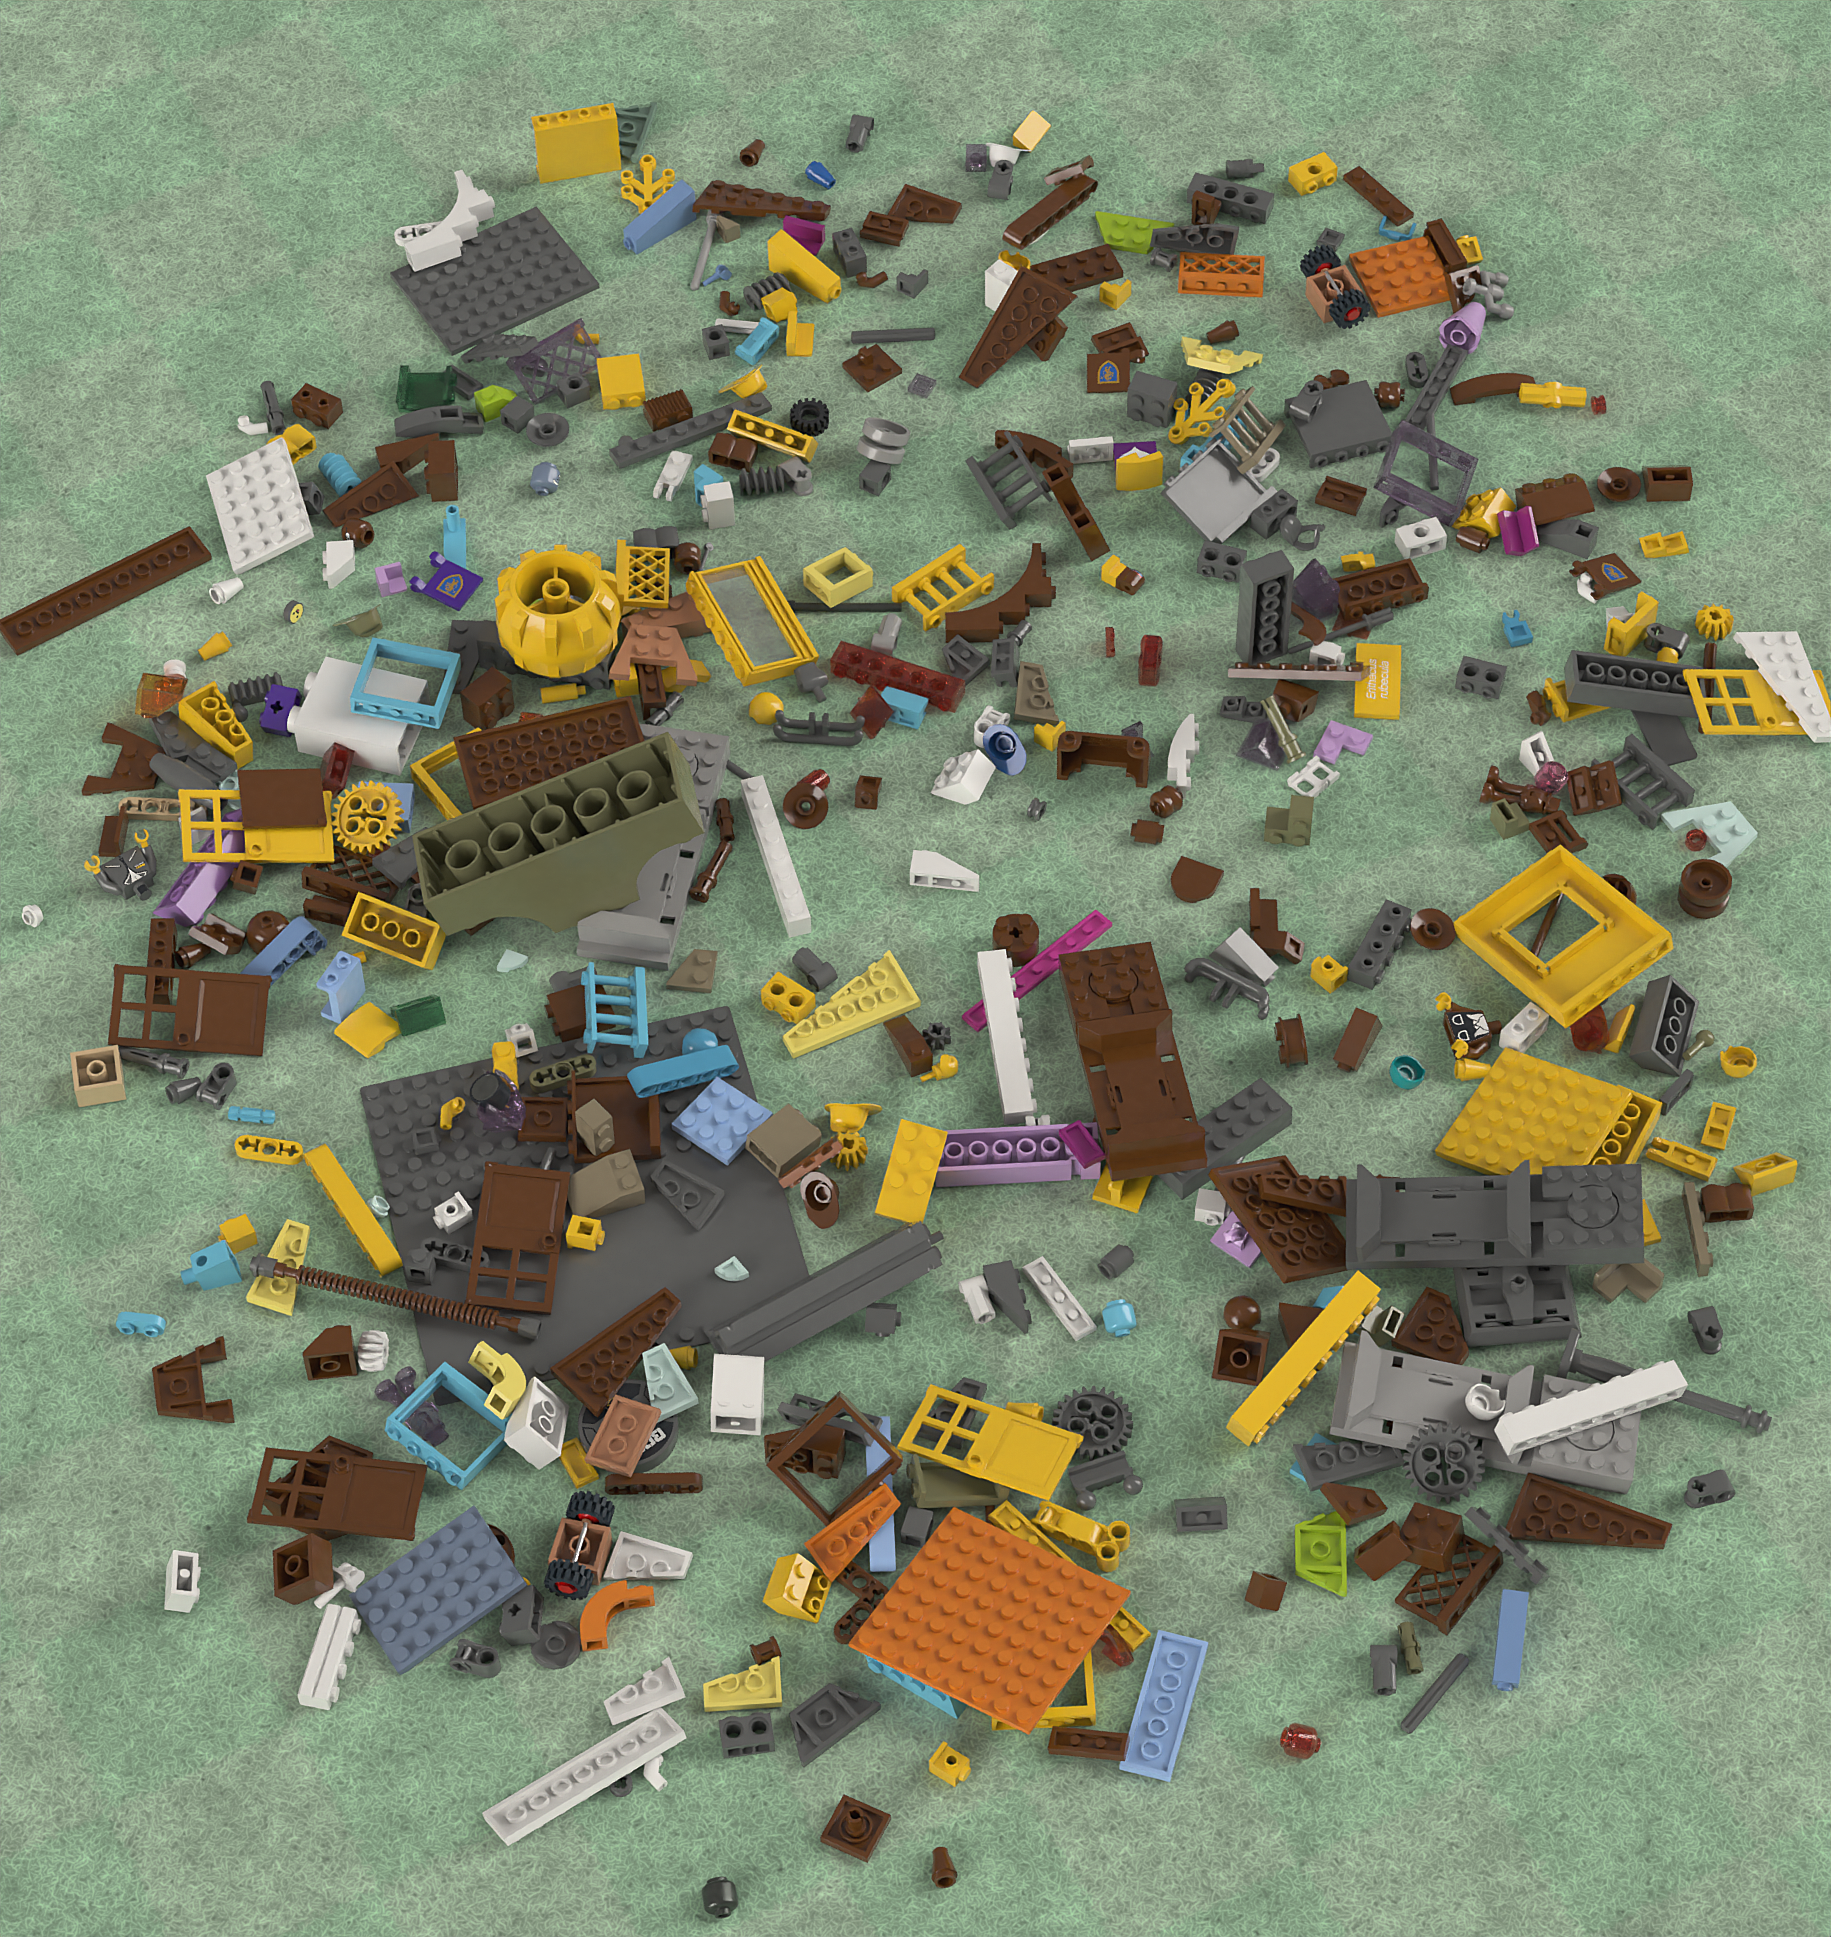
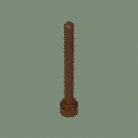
M1563 893L1551 901L1530 952L1537 957L1564 896Z

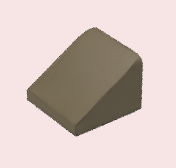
M720 215L717 216V232L724 242L729 243L739 239L740 225Z

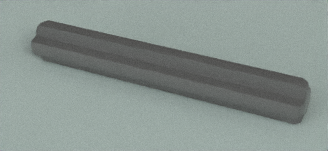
M933 327L851 332V342L853 344L935 339V329Z
M1462 1653L1455 1656L1403 1719L1400 1726L1403 1731L1408 1734L1413 1733L1468 1666V1657Z

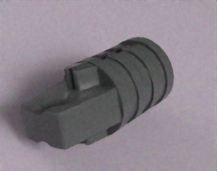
M1253 159L1226 161L1227 179L1238 177L1252 178L1253 173L1264 172V163H1253Z

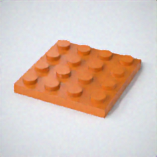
M1429 236L1349 254V261L1378 318L1450 301L1444 277L1448 273H1445V267Z

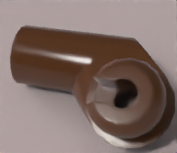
M884 271L873 277H867L866 272H859L856 275V283L860 287L875 288L886 282L888 276Z

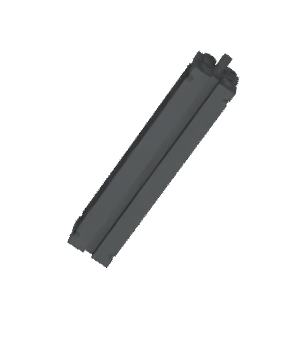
M921 1221L905 1223L898 1227L897 1230H892L724 1321L718 1327H713L706 1331V1334L719 1354L764 1357V1362L929 1273L930 1270L943 1265L940 1260L942 1258L941 1252L937 1246H932L944 1239L941 1231L931 1234L928 1227L922 1224Z

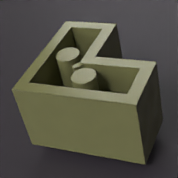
M1291 795L1290 809L1267 807L1264 841L1272 844H1293L1298 847L1303 845L1310 846L1314 797Z

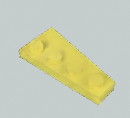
M287 1219L267 1257L278 1259V1262L287 1264V1267L298 1269L304 1263L310 1227ZM259 1275L246 1296L247 1302L292 1316L299 1284H296V1279L285 1276L280 1278L274 1276V1278Z

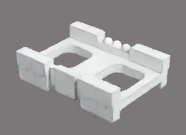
M1315 756L1300 773L1295 772L1290 776L1287 782L1289 787L1302 796L1316 798L1319 793H1322L1328 786L1339 779L1340 773L1330 770L1319 761L1320 758L1318 756ZM1318 768H1322L1329 773V776L1320 780L1313 772ZM1302 781H1307L1314 788L1306 793L1298 788L1297 785Z

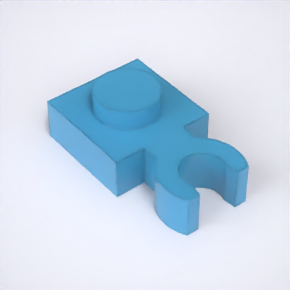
M1514 610L1513 618H1509L1506 612L1502 615L1504 633L1511 647L1532 643L1533 636L1526 620L1519 622L1520 614L1517 610Z

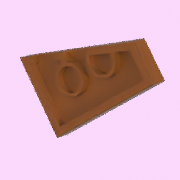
M835 1135L778 1178L779 1183L784 1189L787 1186L793 1188L802 1181L801 1177L806 1173L815 1172L822 1166L821 1163L828 1158L832 1159L838 1155L843 1149L842 1142Z

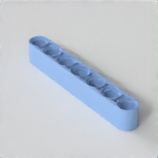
M879 1416L883 1420L879 1431L891 1442L890 1416ZM875 1440L871 1447L866 1446L867 1477L890 1457ZM889 1474L883 1481L893 1493L892 1475ZM894 1513L869 1540L870 1572L896 1571Z

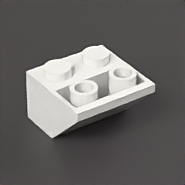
M979 749L965 752L956 757H950L945 761L944 769L936 778L931 793L964 805L978 801L996 766Z

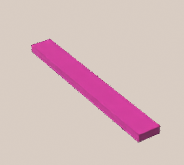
M1094 910L1010 977L1015 978L1016 992H1013L1014 998L1018 997V1000H1020L1059 969V954L1082 951L1110 929L1112 922L1098 910ZM983 999L962 1015V1019L977 1032H980L987 1026Z

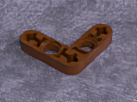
M852 1560L845 1567V1571H842L835 1578L837 1582L860 1598L834 1626L835 1640L845 1645L849 1644L868 1619L860 1620L856 1618V1612L865 1610L870 1616L882 1600L877 1599L874 1602V1594L880 1595L882 1593L884 1598L889 1591L884 1584ZM857 1578H863L867 1583L864 1587L857 1588L852 1582ZM850 1627V1635L845 1633L842 1636L841 1629L847 1630Z

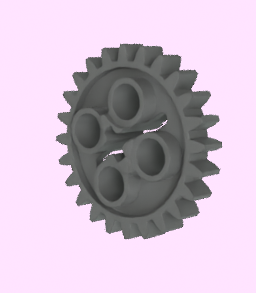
M1083 1386L1082 1393L1079 1394L1073 1389L1072 1397L1065 1394L1064 1402L1058 1401V1409H1054L1052 1426L1084 1436L1079 1449H1076L1074 1455L1076 1453L1080 1454V1460H1083L1085 1455H1087L1089 1460L1092 1461L1094 1456L1101 1458L1104 1454H1113V1450L1116 1452L1121 1451V1445H1128V1438H1131V1429H1133V1421H1131L1132 1412H1128V1404H1122V1396L1114 1399L1115 1391H1111L1107 1395L1105 1394V1387L1100 1392H1096V1387L1092 1386L1091 1391L1088 1392ZM1105 1415H1111V1416H1113V1417H1111V1418H1106V1417H1104V1416H1105ZM1079 1429L1081 1432H1074L1072 1430ZM1097 1436H1104L1106 1438L1099 1439Z
M1441 1422L1438 1423L1437 1429H1434L1429 1424L1427 1433L1419 1429L1420 1438L1413 1435L1411 1437L1413 1444L1406 1445V1450L1410 1453H1404L1403 1459L1409 1462L1403 1464V1469L1410 1471L1406 1473L1405 1478L1413 1479L1410 1487L1419 1486L1417 1494L1421 1495L1423 1492H1426V1500L1428 1501L1432 1496H1436V1502L1439 1504L1441 1497H1445L1447 1504H1450V1499L1454 1496L1456 1501L1459 1502L1461 1493L1467 1498L1469 1497L1470 1492L1468 1488L1474 1491L1477 1490V1485L1474 1481L1482 1482V1476L1478 1473L1485 1472V1467L1480 1465L1485 1463V1457L1478 1455L1483 1452V1447H1475L1478 1439H1469L1471 1431L1462 1434L1461 1425L1456 1430H1452L1451 1422H1449L1447 1429L1443 1428ZM1440 1442H1443L1445 1447V1462L1448 1464V1484L1444 1483L1443 1464L1440 1462L1442 1455ZM1451 1446H1458L1462 1449V1452L1453 1454L1449 1451V1448ZM1433 1448L1437 1454L1428 1456L1423 1450ZM1454 1470H1461L1465 1476L1456 1478L1452 1475V1472ZM1435 1472L1440 1478L1430 1480L1426 1474Z

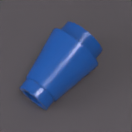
M813 161L805 170L809 180L828 190L836 183V179L833 178L821 162Z

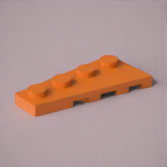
M886 1483L804 1543L831 1583L901 1505Z

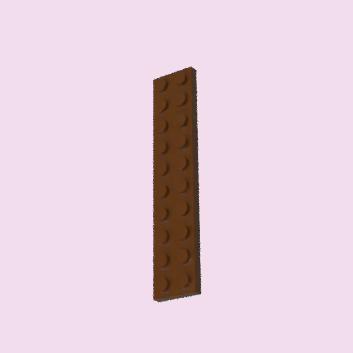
M188 526L0 619V633L18 656L212 560L211 553L192 528Z

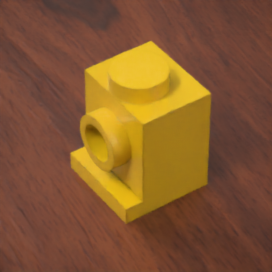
M630 663L629 681L613 680L617 698L639 694L638 678L634 663Z
M1326 955L1324 958L1319 956L1312 962L1311 978L1330 994L1347 981L1348 968L1341 966L1331 956Z
M572 1215L566 1232L567 1248L578 1247L595 1251L597 1244L602 1245L605 1237V1231H602L601 1220Z
M943 1741L929 1760V1772L956 1787L959 1781L964 1782L971 1772L970 1759L948 1746V1743Z

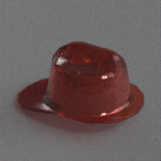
M1599 1004L1570 1025L1574 1046L1580 1051L1601 1054L1602 1049L1609 1042L1610 1033L1605 1012Z

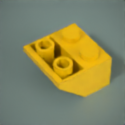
M1501 487L1494 490L1489 489L1481 494H1473L1466 499V504L1456 515L1457 519L1452 527L1459 530L1462 526H1470L1488 533V538L1496 537L1501 532L1497 514L1503 510L1513 512L1516 505Z
M791 1554L777 1558L762 1602L779 1614L818 1623L832 1583L823 1571L800 1554Z

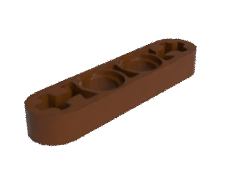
M696 1472L633 1473L631 1478L621 1474H610L605 1477V1492L609 1495H638L639 1492H645V1494H664V1492L685 1494L700 1493L703 1490V1476Z

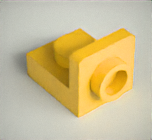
M1464 235L1456 239V243L1468 261L1467 265L1482 262L1483 257L1476 236L1469 237Z

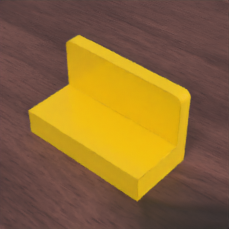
M788 311L787 356L811 357L813 352L814 324L798 323L797 311Z

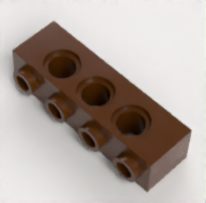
M151 918L147 967L175 969L176 959L174 953L177 948L178 932L174 918ZM146 976L145 982V999L147 993L148 976ZM156 977L153 1004L172 1005L174 978Z

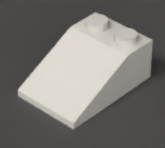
M533 1377L507 1423L504 1441L509 1447L514 1448L527 1462L540 1470L561 1456L569 1405L536 1377Z

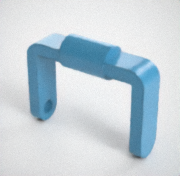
M1387 216L1383 217L1379 227V234L1381 236L1397 241L1412 239L1417 223L1412 224L1407 235L1383 229Z

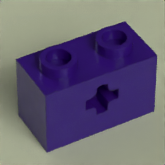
M275 684L271 685L270 691L268 690L265 696V710L261 712L259 717L260 727L265 733L291 738L292 733L287 730V721L292 707H300L302 695L299 690Z

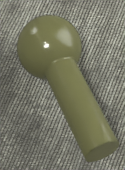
M1709 1030L1699 1031L1696 1035V1042L1683 1053V1058L1689 1061L1703 1047L1713 1045L1715 1041L1713 1033Z

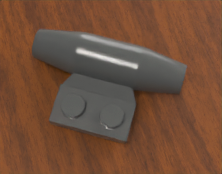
M202 742L188 754L186 763L162 753L155 754L150 761V768L166 784L177 791L179 789L220 790L214 783L223 782L238 769L235 761L205 742ZM190 799L195 803L213 809L212 799ZM220 799V811L226 807L228 799Z

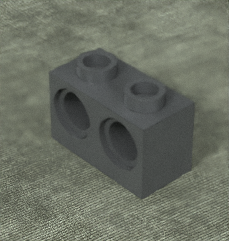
M848 228L832 233L833 251L846 277L856 276L859 272L867 273V256L853 229Z
M1284 489L1279 490L1252 511L1250 528L1267 540L1280 530V522L1285 516L1294 515L1297 517L1298 500Z
M1204 541L1197 559V573L1205 577L1212 576L1223 579L1226 582L1239 583L1241 564L1247 562V550Z
M1463 656L1456 675L1455 689H1459L1464 693L1471 692L1482 695L1487 699H1499L1506 679L1507 666Z
M755 1712L750 1716H728L725 1719L718 1720L723 1759L775 1752L770 1713ZM756 1730L765 1731L763 1734L754 1733ZM733 1733H736V1734L739 1735V1736L736 1737V1738H730V1737H728L730 1734H733Z

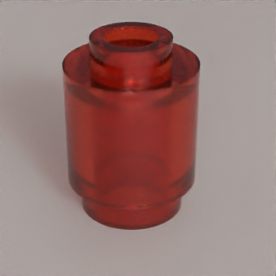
M822 769L813 770L798 781L797 785L809 783L816 785L824 791L828 788V784H830V778Z

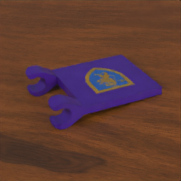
M433 551L429 556L431 559L430 564L439 569L427 584L420 578L413 576L409 581L412 584L410 589L417 593H423L460 611L483 582V577L445 559L441 554Z

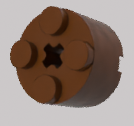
M1026 913L998 917L992 932V949H1006L1007 958L1012 960V967L1025 966L1039 952L1038 925L1032 916Z

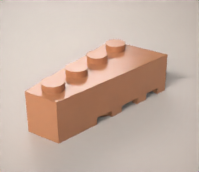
M687 591L668 600V609L646 608L621 619L622 636L624 639L631 624L677 628L680 638L702 636L703 633L712 632L706 626L704 617L697 610L692 596Z

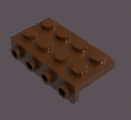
M1411 558L1327 580V587L1344 621L1358 619L1363 614L1369 615L1388 607L1391 609L1400 608L1404 605L1428 599L1429 586L1427 583L1422 582Z

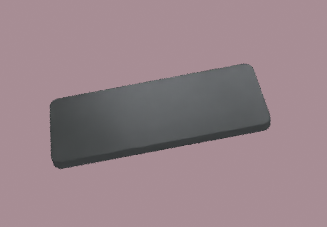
M1631 710L1651 751L1668 766L1697 758V752L1678 716Z

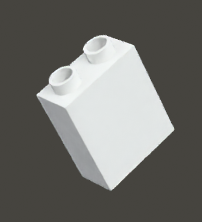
M325 657L319 672H310L306 677L303 690L306 699L302 707L293 706L288 716L287 730L288 732L295 733L298 752L400 776L423 726L352 713L350 696L362 665ZM372 668L363 693L431 706L427 680Z

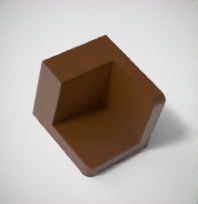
M1253 1571L1245 1595V1601L1257 1608L1278 1611L1287 1582L1273 1574Z

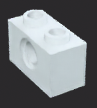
M1437 517L1424 519L1396 529L1395 544L1404 559H1414L1446 549L1447 534Z

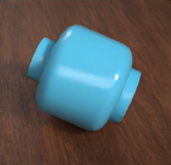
M1125 1299L1108 1302L1106 1304L1107 1307L1102 1311L1106 1331L1108 1333H1115L1116 1337L1130 1335V1330L1137 1325L1132 1304L1126 1303Z

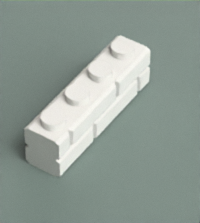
M333 1604L326 1606L297 1694L301 1705L330 1710L332 1702H337L339 1696V1687L337 1685L339 1679L343 1680L345 1678L347 1670L345 1661L347 1657L352 1656L354 1649L352 1639L354 1634H359L361 1628V1620L358 1619L357 1610L354 1608L340 1607Z

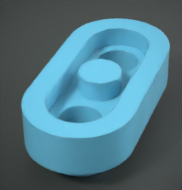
M121 1312L118 1314L116 1327L120 1332L127 1335L136 1332L144 1333L149 1337H157L164 1333L166 1321L160 1316L135 1312Z

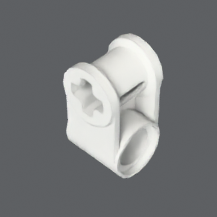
M988 705L974 724L975 745L984 748L983 736L985 731L995 724L1007 726L1010 721V714L1000 713L994 710L993 706Z

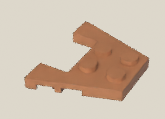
M631 624L610 669L609 679L629 681L630 663L676 667V685H697V676L677 628Z

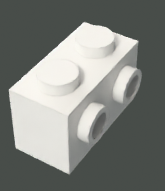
M730 482L704 485V495H700L702 508H705L701 510L703 522H708L709 530L734 526V498Z
M173 1550L166 1568L165 1610L190 1613L193 1604L198 1603L200 1589L197 1588V1582L201 1573V1567H198V1553Z

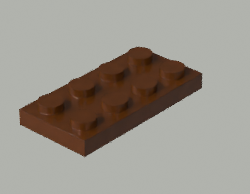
M1108 244L1030 266L1031 271L1070 292L1102 284L1104 281L1109 282L1123 278V270Z

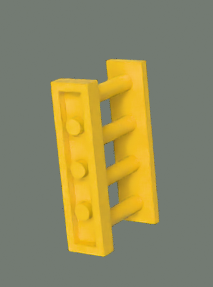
M958 544L892 587V601L894 603L909 602L923 615V630L926 632L931 628H937L945 620V613L957 612L982 595H988L994 588V574L990 572L983 578L980 577L965 563L966 548ZM954 569H960L974 583L965 589L948 573ZM937 580H943L957 594L947 600L931 584ZM920 591H926L940 605L930 611L914 595Z

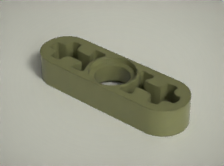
M584 1054L536 1069L529 1076L530 1087L536 1093H545L566 1086L567 1080H572L571 1071L573 1067L577 1071L575 1073L576 1079L591 1078L597 1071L596 1061L593 1056ZM586 1064L589 1068L585 1069L582 1065ZM560 1070H567L569 1072V1075L564 1078L558 1077L556 1074ZM537 1079H541L544 1083H539Z

